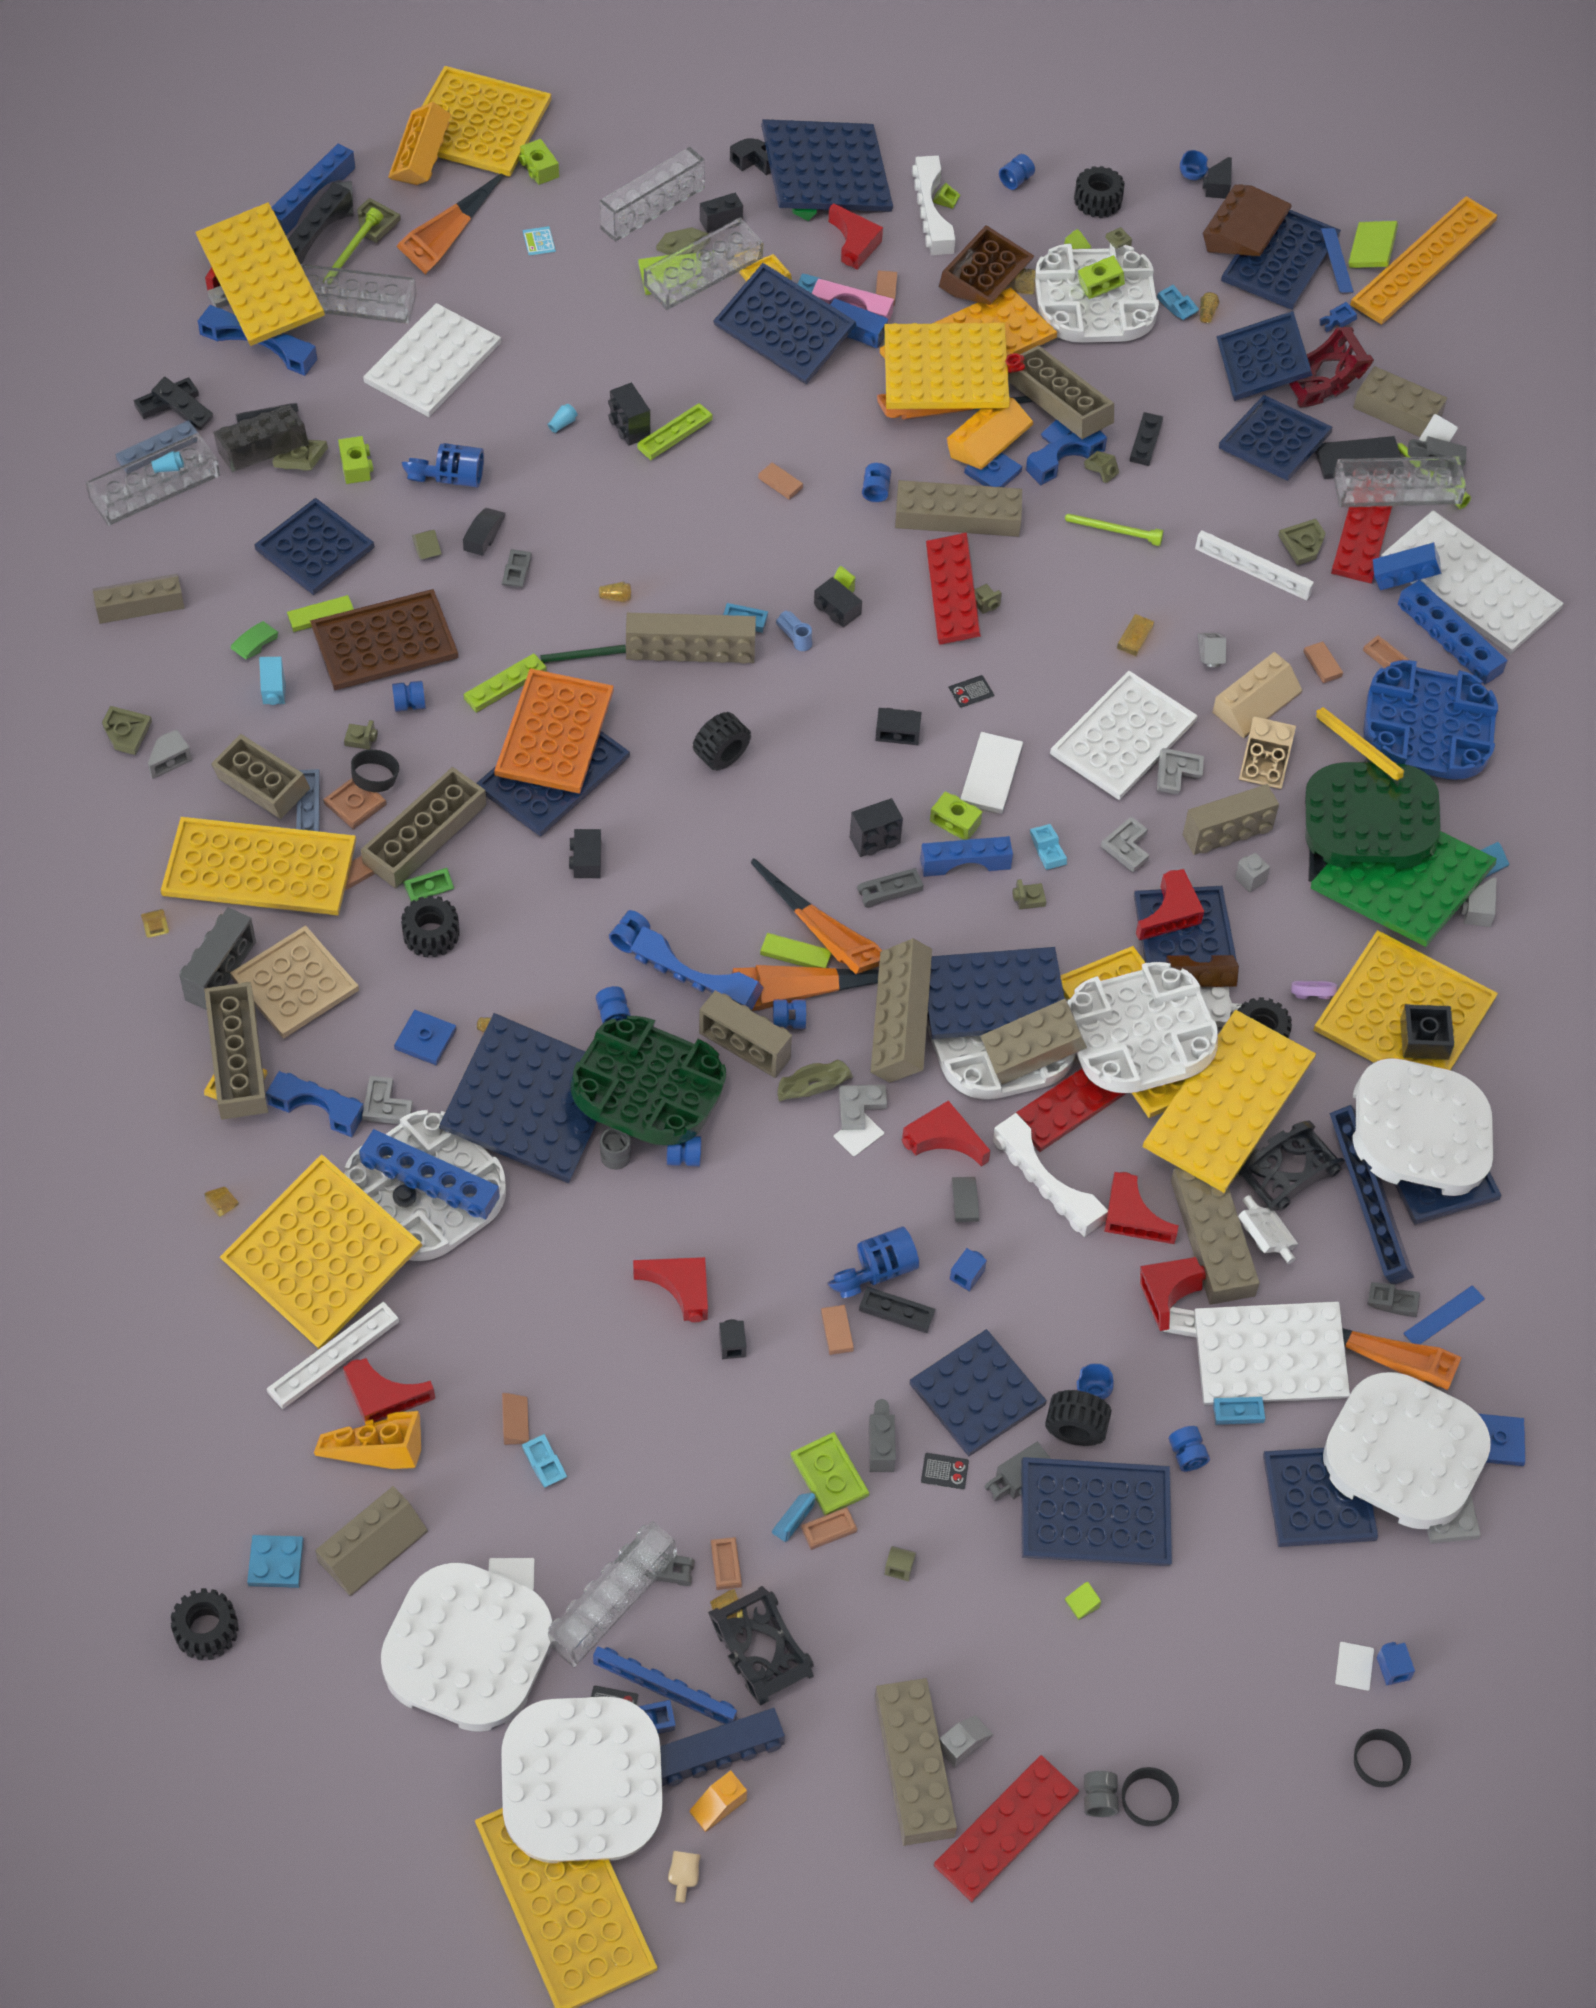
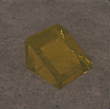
M1024 268L1015 278L1014 291L1016 293L1034 294L1036 270Z
M163 909L141 914L148 938L169 932Z
M225 1186L204 1193L206 1202L219 1217L239 1205V1202Z
M732 1589L710 1601L712 1610L715 1608L721 1609L739 1599L735 1589ZM742 1610L728 1616L727 1619L742 1618Z

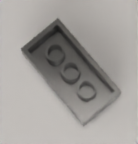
M227 907L223 914L218 916L213 929L206 933L201 946L194 950L190 962L187 966H183L180 971L179 977L185 1001L207 1010L204 988L225 986L231 980L230 972L240 967L256 944L251 917Z

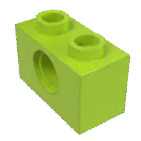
M542 139L520 146L521 155H519V161L522 166L527 168L529 176L532 179L534 178L538 185L559 178V163Z
M1114 255L1078 270L1079 283L1088 299L1125 284L1124 272Z
M363 436L338 439L346 484L371 481L370 472H373L372 459H367V456H370L369 445L364 444Z
M945 791L931 808L930 822L962 840H969L981 825L983 811L974 805L964 802L958 796Z

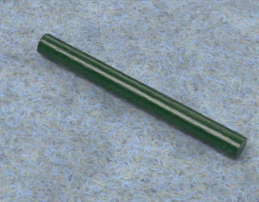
M624 644L540 655V659L543 663L622 654L626 653V646Z

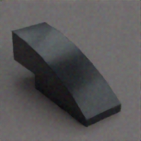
M484 508L476 516L463 538V551L483 556L488 545H492L504 520L505 512Z

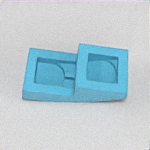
M1051 824L1030 829L1033 843L1046 870L1067 865V857L1059 845V837Z
M545 1434L522 1444L521 1447L544 1488L567 1477Z

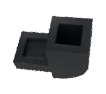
M748 138L730 146V161L741 171L755 165L765 175L771 173L765 142L759 139Z

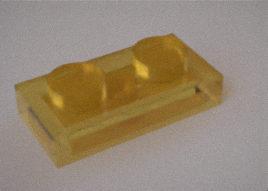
M1135 614L1119 640L1117 649L1137 656L1154 627V621Z

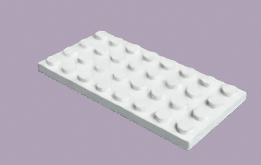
M1431 511L1381 554V557L1434 542L1440 556L1442 574L1421 579V581L1471 627L1510 655L1559 612L1564 604L1435 511Z

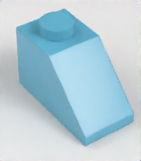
M260 657V683L263 704H285L286 681L282 657Z

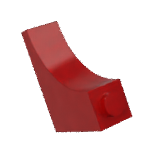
M834 203L830 206L828 222L837 227L846 240L841 250V262L858 270L882 242L883 227Z
M1184 869L1170 870L1163 874L1160 887L1164 901L1154 914L1138 921L1136 935L1139 941L1202 923L1204 909Z
M949 1100L903 1127L902 1143L906 1149H911L916 1156L929 1150L950 1149L968 1155L981 1167L989 1162L990 1149Z
M1114 1172L1104 1232L1175 1244L1179 1225L1159 1218L1148 1209L1138 1190V1176L1128 1172Z
M705 1257L633 1260L634 1280L653 1282L669 1291L679 1303L684 1321L697 1323L702 1320H708Z
M1196 1257L1140 1266V1285L1160 1331L1170 1329V1309L1179 1299L1190 1293L1202 1290V1282L1206 1279L1204 1267L1199 1265Z
M367 1358L353 1360L343 1367L346 1381L364 1422L373 1419L375 1423L387 1419L388 1414L404 1412L435 1399L431 1381L419 1384L393 1382L377 1373L369 1364Z

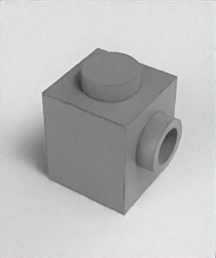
M1255 852L1249 857H1243L1238 862L1235 879L1251 893L1267 881L1270 866Z

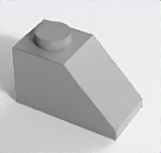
M1198 633L1201 662L1207 664V667H1220V664L1226 663V637L1220 633Z
M178 730L166 733L157 739L148 761L152 779L192 761L190 748Z
M1491 878L1477 887L1461 905L1464 924L1491 927L1496 909L1497 878Z
M976 1715L958 1722L939 1738L942 1755L956 1768L990 1739L993 1733Z

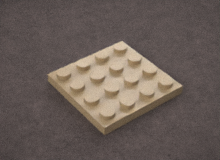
M306 925L230 972L231 978L236 984L251 982L255 1006L283 1039L359 991L358 984Z

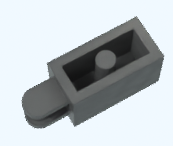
M1427 436L1425 442L1417 439H1412L1408 442V455L1420 459V466L1460 476L1466 463V446Z
M879 1399L875 1402L874 1414H870L869 1472H894L896 1462L895 1415H889V1403L884 1399Z
M1038 1441L998 1466L996 1477L984 1486L987 1491L990 1490L992 1492V1498L995 1501L1000 1500L1007 1494L1013 1499L1021 1495V1460L1023 1457L1051 1459Z

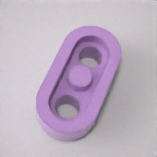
M1294 981L1291 986V993L1300 999H1307L1309 996L1331 999L1337 992V984L1327 981Z

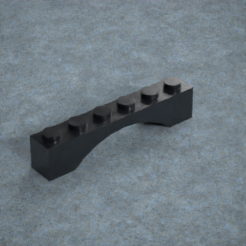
M333 182L288 238L301 266L309 249L321 232L331 223L343 219L353 207L350 189Z

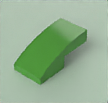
M262 621L235 640L231 645V649L244 659H248L261 653L263 645L276 640L278 631Z

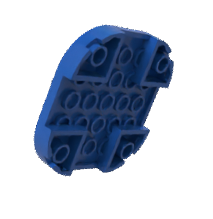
M1411 660L1391 662L1390 666L1384 669L1380 668L1374 675L1367 694L1363 727L1364 739L1394 763L1416 767L1431 776L1458 780L1473 777L1484 770L1495 748L1494 732L1498 703L1493 691H1488L1482 685L1483 681L1461 670L1458 671L1457 675L1418 668L1416 667L1417 661Z

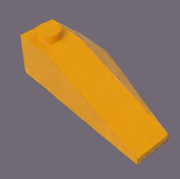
M419 1411L395 1412L388 1414V1419L375 1423L371 1419L365 1421V1425L352 1429L348 1426L320 1434L314 1454L319 1457L388 1469L416 1468L421 1452Z

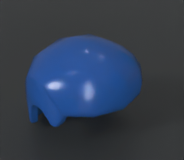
M1196 150L1186 151L1179 165L1181 174L1188 180H1202L1209 169L1207 167V156Z
M1092 1363L1080 1370V1376L1077 1380L1078 1391L1091 1393L1103 1400L1111 1395L1114 1388V1379L1109 1367L1103 1364Z

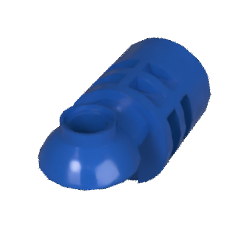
M443 443L440 444L437 452L436 466L428 465L429 461L424 459L409 458V462H402V467L408 474V480L425 482L426 477H434L436 482L478 488L483 474L484 450L483 448Z
M904 1226L861 1241L857 1244V1252L863 1269L856 1271L855 1268H850L837 1272L833 1275L834 1279L827 1284L833 1290L840 1292L841 1298H847L861 1293V1284L870 1282L872 1285H876L918 1269L919 1257L911 1235Z

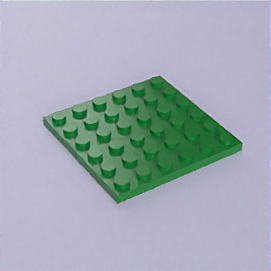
M1440 831L1437 850L1431 857L1427 856L1424 858L1422 864L1410 868L1395 869V863L1351 862L1350 868L1328 863L1311 882V889L1427 947L1496 865L1497 858Z

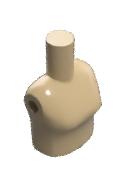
M673 1851L668 1881L677 1886L675 1902L685 1903L687 1887H694L698 1884L700 1854Z

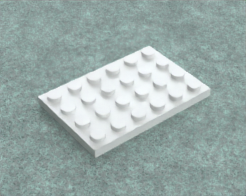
M436 303L363 376L364 383L430 417L501 344V337Z
M1128 671L1051 748L1050 754L1120 800L1159 760L1160 750L1162 748L1170 749L1197 721V715Z
M1339 1302L1196 1308L1194 1310L1203 1405H1213L1214 1398L1262 1397L1263 1402L1349 1398L1350 1391Z

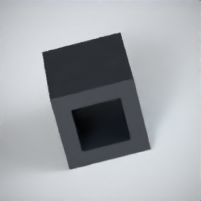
M729 1319L720 1322L719 1338L722 1359L746 1357L747 1345L744 1321Z

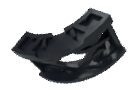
M1310 1120L1294 1124L1288 1133H1285L1283 1130L1268 1140L1269 1145L1267 1147H1263L1261 1151L1255 1149L1238 1172L1239 1176H1242L1271 1211L1284 1210L1290 1205L1291 1199L1301 1191L1321 1179L1336 1176L1342 1170L1341 1166L1345 1163V1160L1337 1158L1313 1131L1316 1126ZM1297 1144L1299 1147L1294 1148L1292 1145ZM1281 1150H1285L1293 1155H1305L1306 1161L1303 1172L1278 1171L1282 1163ZM1269 1158L1276 1160V1165L1273 1169H1270L1273 1163L1267 1161ZM1252 1173L1265 1178L1262 1185L1254 1178ZM1271 1180L1274 1181L1272 1192L1278 1187L1283 1189V1192L1274 1200L1264 1189Z
M763 1586L721 1609L715 1608L708 1612L720 1642L724 1641L726 1649H729L732 1653L728 1655L732 1666L738 1675L741 1674L744 1677L745 1687L760 1706L769 1702L768 1697L805 1677L808 1679L814 1677L811 1669L814 1667L810 1655L808 1653L804 1654L788 1631L776 1607L778 1600L772 1591L769 1592ZM761 1600L766 1613L760 1615L756 1607L753 1612V1619H749L747 1607ZM742 1610L743 1618L727 1619L728 1616ZM770 1619L774 1627L768 1625ZM743 1629H745L747 1639L741 1643L737 1641L736 1636H743ZM752 1630L776 1640L775 1654L771 1663L758 1656L745 1657L744 1653L751 1644ZM785 1647L789 1653L784 1654ZM789 1661H793L798 1666L791 1669V1667L788 1666L787 1663ZM761 1664V1670L755 1671L753 1665ZM780 1667L781 1669L788 1671L782 1673L780 1670H778V1668Z

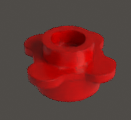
M1013 353L1007 356L1005 362L1008 373L1025 369L1023 364L1025 358L1023 355Z

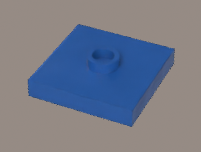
M1001 452L982 470L968 465L964 473L983 486L1005 487L1022 472L1023 466Z
M414 1009L394 1044V1049L437 1065L456 1031V1025Z
M1478 1414L1484 1421L1490 1436V1452L1486 1463L1524 1466V1418Z

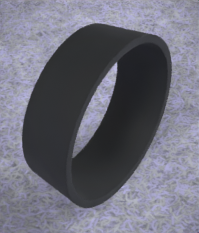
M369 749L357 753L352 758V780L359 788L368 792H384L395 784L399 773V763L391 754L381 750ZM364 764H379L389 769L393 777L385 781H371L358 775L355 770Z
M1373 1729L1363 1734L1357 1741L1354 1751V1766L1358 1775L1366 1783L1375 1787H1389L1396 1784L1408 1773L1411 1766L1410 1749L1403 1738L1395 1732L1386 1729ZM1372 1740H1382L1392 1744L1402 1757L1403 1768L1400 1776L1392 1781H1379L1371 1778L1359 1765L1357 1759L1359 1749L1365 1743Z
M1153 1767L1140 1768L1133 1771L1124 1781L1122 1787L1123 1807L1129 1818L1137 1824L1143 1826L1160 1825L1175 1812L1178 1806L1179 1791L1177 1785L1166 1772ZM1143 1778H1150L1161 1782L1171 1796L1172 1804L1169 1814L1160 1820L1154 1821L1136 1816L1128 1808L1125 1801L1126 1791L1133 1782Z

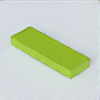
M349 595L288 611L287 616L293 632L311 628L310 620L353 610L354 608Z
M771 933L766 934L760 950V955L803 967L827 968L832 955L826 948Z

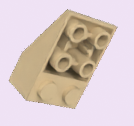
M1253 716L1239 780L1260 785L1268 784L1269 787L1282 789L1296 726Z

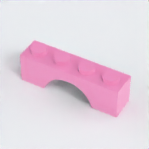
M822 279L817 280L812 294L829 305L836 298L889 320L893 313L894 299Z

